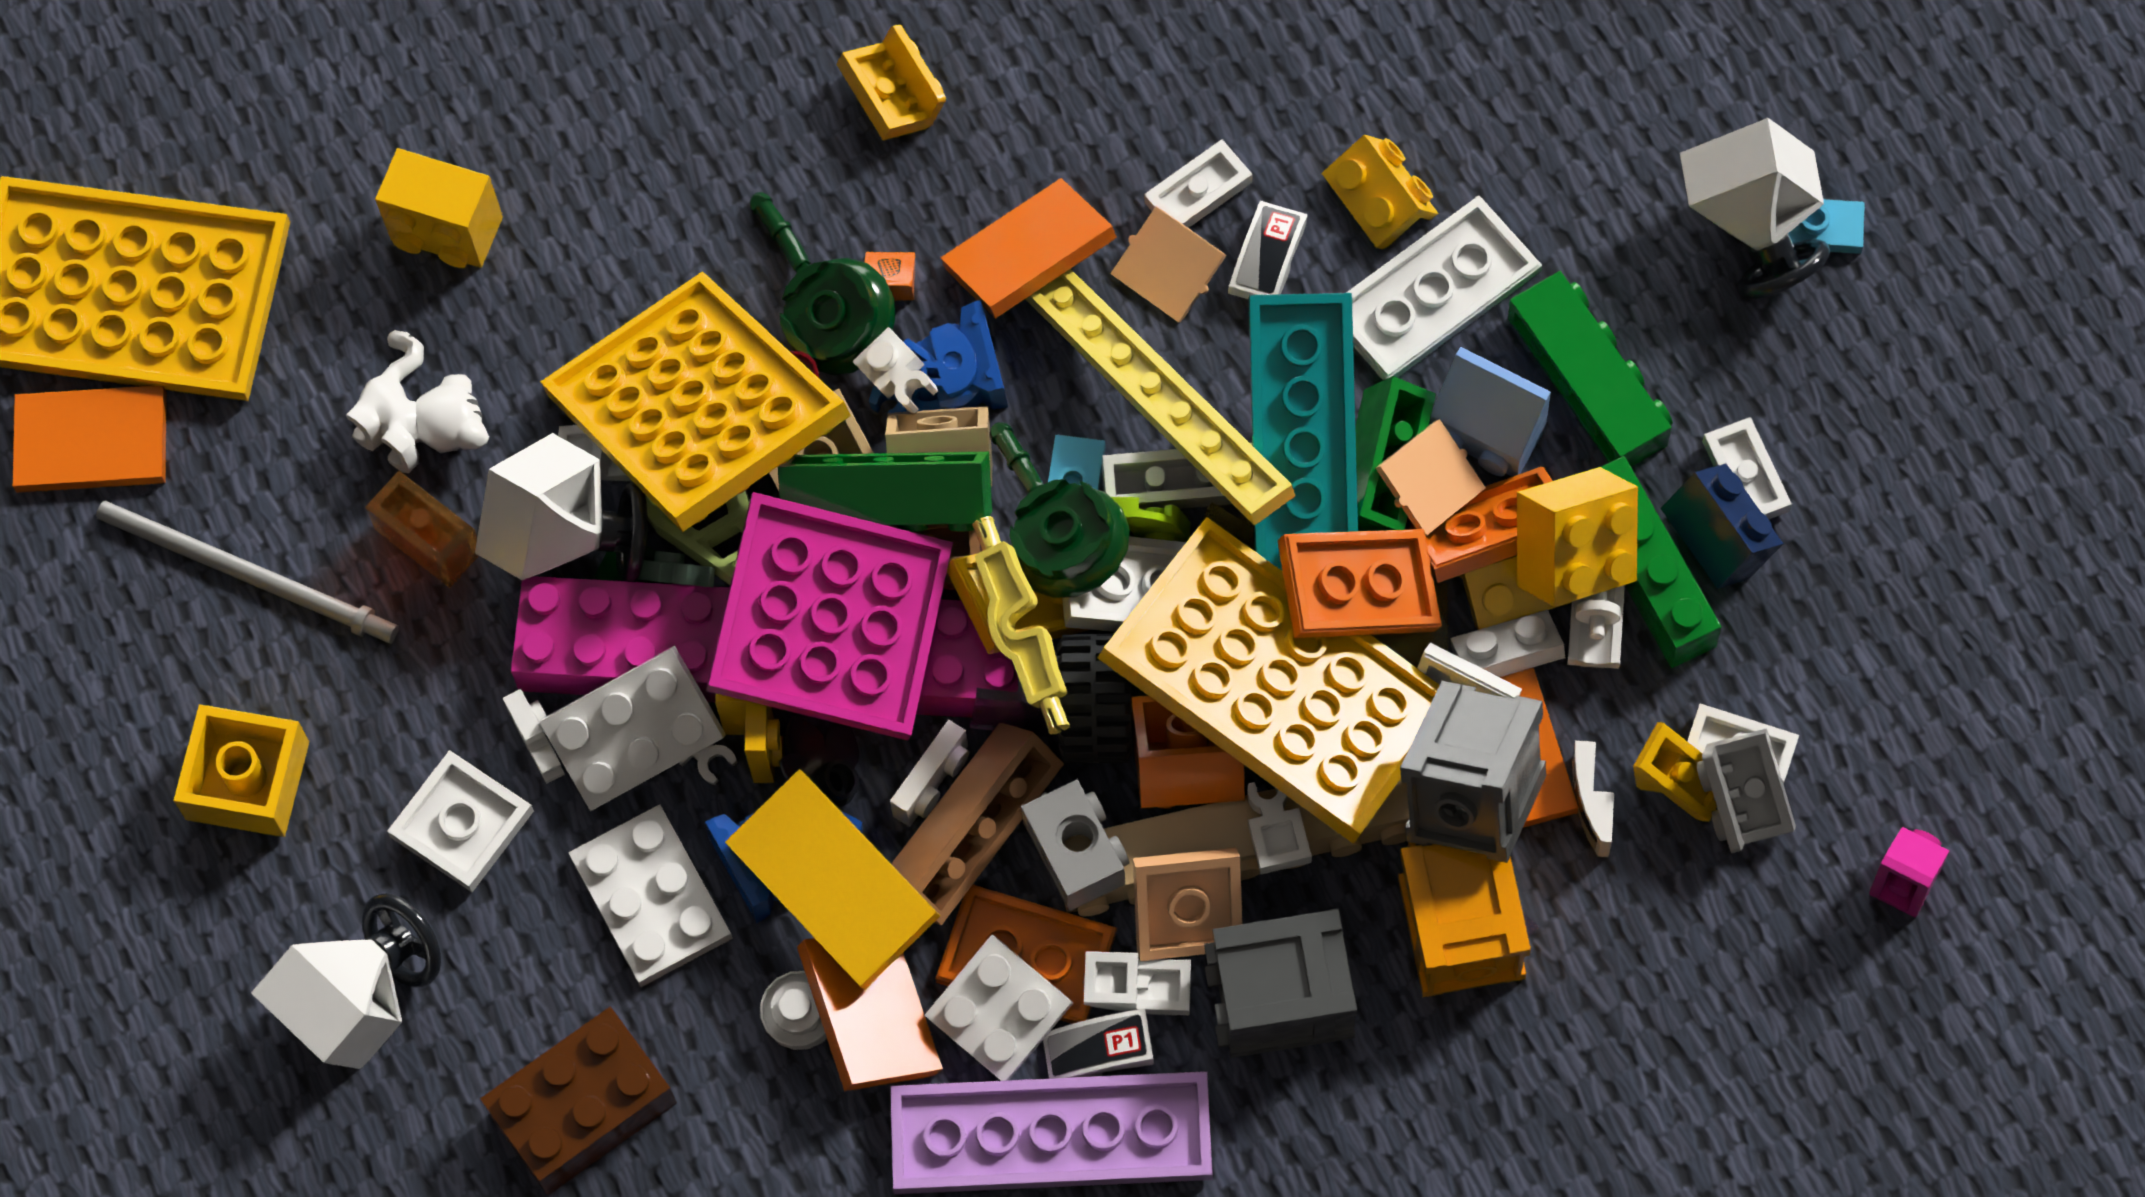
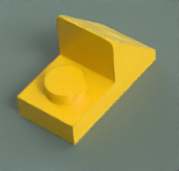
M1657 722L1633 765L1636 787L1640 790L1663 793L1689 815L1700 821L1709 822L1712 817V811H1715L1717 808L1713 792H1704L1699 779L1697 762L1703 761L1702 753L1665 723Z

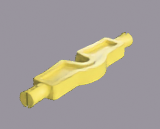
M993 517L980 518L982 523L976 520L972 524L982 548V552L975 555V561L990 599L987 620L991 637L997 648L1013 661L1027 702L1036 708H1041L1049 734L1061 733V729L1067 730L1070 727L1060 702V698L1067 694V689L1058 668L1051 635L1042 626H1036L1035 628L1017 633L1015 631L1016 622L1036 607L1037 597L1022 571L1015 549L1008 543L1001 542Z

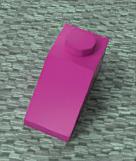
M1902 827L1879 866L1869 894L1916 918L1946 861L1949 850L1942 847L1940 840L1926 831L1915 829L1912 832Z

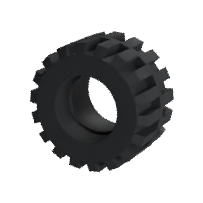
M1114 634L1062 635L1058 643L1057 663L1067 689V694L1060 698V702L1070 724L1067 730L1061 729L1062 732L1058 733L1059 753L1065 764L1127 763L1132 754V683L1097 658Z

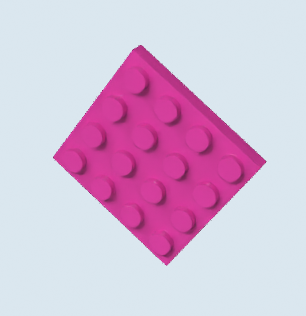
M753 492L748 505L706 691L908 741L912 735L953 542Z

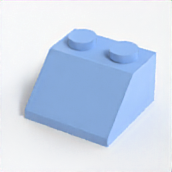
M1460 347L1432 409L1429 425L1440 419L1458 447L1465 449L1467 454L1477 458L1478 464L1484 470L1496 476H1504L1506 473L1513 477L1521 473L1545 432L1551 392Z

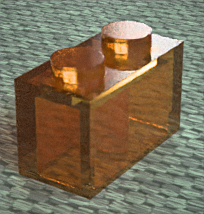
M400 471L390 479L365 507L377 532L449 588L479 556L475 553L477 542L475 529Z

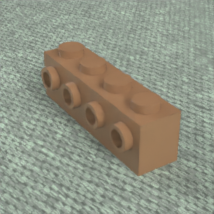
M999 723L891 863L940 915L934 922L935 924L942 925L1021 822L1023 819L1021 806L1039 798L1064 765L1034 732Z

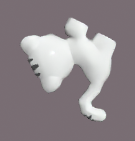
M394 330L389 333L387 338L388 345L405 352V356L391 363L382 375L369 380L363 388L356 405L346 414L347 419L357 426L352 435L356 442L371 451H374L383 443L388 445L392 449L388 455L389 463L403 473H410L419 464V452L415 447V444L418 442L427 444L439 453L456 451L460 448L475 450L486 445L489 436L482 424V414L478 401L471 394V380L465 374L446 376L440 386L426 392L416 402L409 401L400 382L423 364L424 346L407 332Z

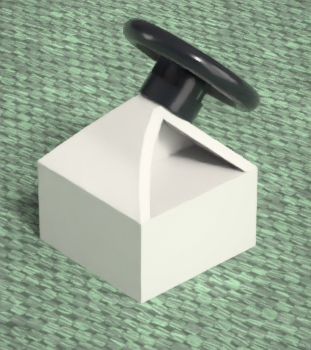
M1766 118L1680 153L1689 207L1738 240L1752 247L1751 251L1757 263L1750 267L1738 282V292L1741 296L1747 299H1760L1778 294L1804 281L1824 265L1830 255V248L1826 242L1819 239H1810L1793 244L1788 234L1824 205L1815 153L1812 149L1771 119ZM1811 255L1808 259H1804V260H1799V259H1798L1799 257H1802V256Z
M552 433L489 469L475 553L520 580H525L595 550L615 552L617 571L621 580L635 582L641 573L646 552L648 529L646 495L634 482H630L622 492L618 513L616 511H603L601 507L600 459Z
M393 894L375 895L365 904L361 919L365 940L291 945L251 992L323 1063L361 1069L402 1023L393 978L410 987H425L431 984L440 972L441 951L431 926L412 904ZM395 913L402 916L412 926L419 938L412 936L404 926H401ZM378 916L384 925L380 930H378L377 924ZM414 954L425 959V967L420 972L411 971L402 965L403 961Z

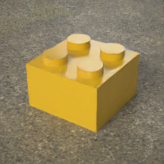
M397 148L375 198L390 240H392L396 247L412 254H419L421 250L438 254V257L443 262L457 268H464L466 264L482 268L503 219L490 176Z
M1598 467L1518 491L1517 586L1556 607L1636 582L1638 486Z
M199 704L173 801L185 820L285 837L310 741L299 721Z

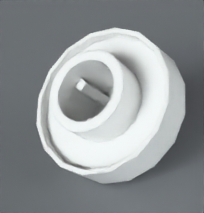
M792 971L777 977L766 988L760 1002V1018L766 1032L780 1045L793 1050L810 1049L823 1043L827 1037L805 971Z

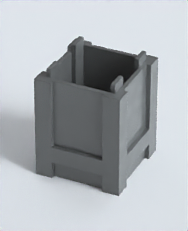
M1441 681L1400 766L1401 782L1407 783L1409 820L1405 826L1406 842L1425 846L1427 843L1484 854L1490 860L1508 862L1546 778V761L1541 760L1539 738V724L1543 718V701L1517 695L1512 699L1477 692L1476 687Z
M1339 909L1213 929L1214 942L1204 944L1207 965H1211L1205 966L1208 988L1219 987L1221 1004H1215L1218 1026H1215L1218 1048L1229 1046L1231 1058L1355 1038L1354 1028L1357 1007Z

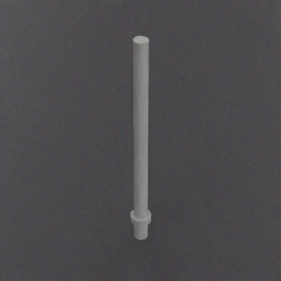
M103 501L97 510L96 517L103 522L350 626L351 632L360 637H363L364 633L392 644L399 632V625L376 616L375 610L363 605L357 608L108 501Z

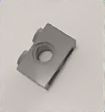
M1078 779L1021 806L1023 823L1069 912L1125 885L1124 866L1130 864L1125 849L1117 836L1110 839L1107 837L1100 823L1106 820L1104 810L1093 791L1087 794L1084 793ZM1074 835H1084L1092 841L1087 849L1080 852L1067 849L1064 843Z

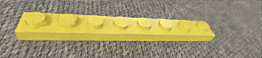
M1071 269L1025 299L1254 526L1295 497L1292 484Z

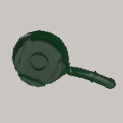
M763 192L754 193L750 198V208L753 214H757L770 232L771 239L777 241L793 270L797 272L786 286L782 300L786 302L784 314L780 313V325L787 341L791 344L794 351H802L810 355L815 360L820 372L840 375L858 371L859 368L853 363V360L888 327L892 330L895 323L894 297L886 279L870 264L851 258L826 260L811 264L805 250L792 232V225L781 216L773 205V199Z
M1004 422L995 423L990 430L991 441L997 445L1007 461V467L1015 472L1029 493L1020 501L1014 512L1017 519L1014 523V529L1010 526L1009 537L1022 571L1032 590L1052 598L1078 597L1099 588L1117 572L1128 551L1130 528L1122 507L1107 493L1094 489L1090 484L1079 481L1081 485L1076 483L1069 484L1066 479L1052 480L1043 484L1030 462V454L1023 450L1014 436V430Z

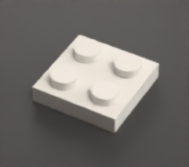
M449 750L387 832L390 838L470 892H473L534 810L531 804Z
M991 935L924 1016L998 1079L1009 1081L1074 1002L996 936Z

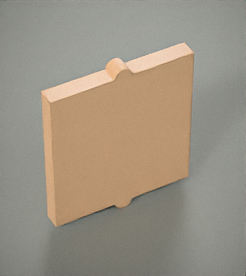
M1155 206L1137 235H1131L1128 238L1130 245L1110 274L1180 323L1200 294L1208 292V282L1227 255L1164 210Z
M1440 419L1430 424L1375 468L1396 498L1394 500L1395 506L1398 508L1402 507L1416 529H1424L1425 536L1486 488L1466 459L1467 451L1458 447Z

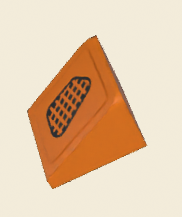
M866 252L865 263L870 264L886 279L894 300H914L915 253Z

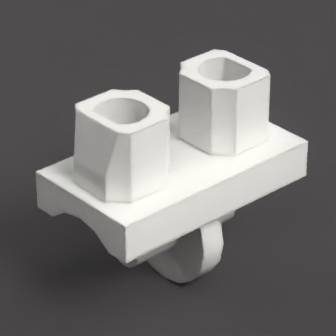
M1625 585L1571 602L1567 665L1619 669Z

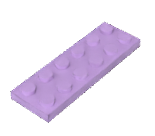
M1207 1072L890 1086L894 1194L1212 1180Z

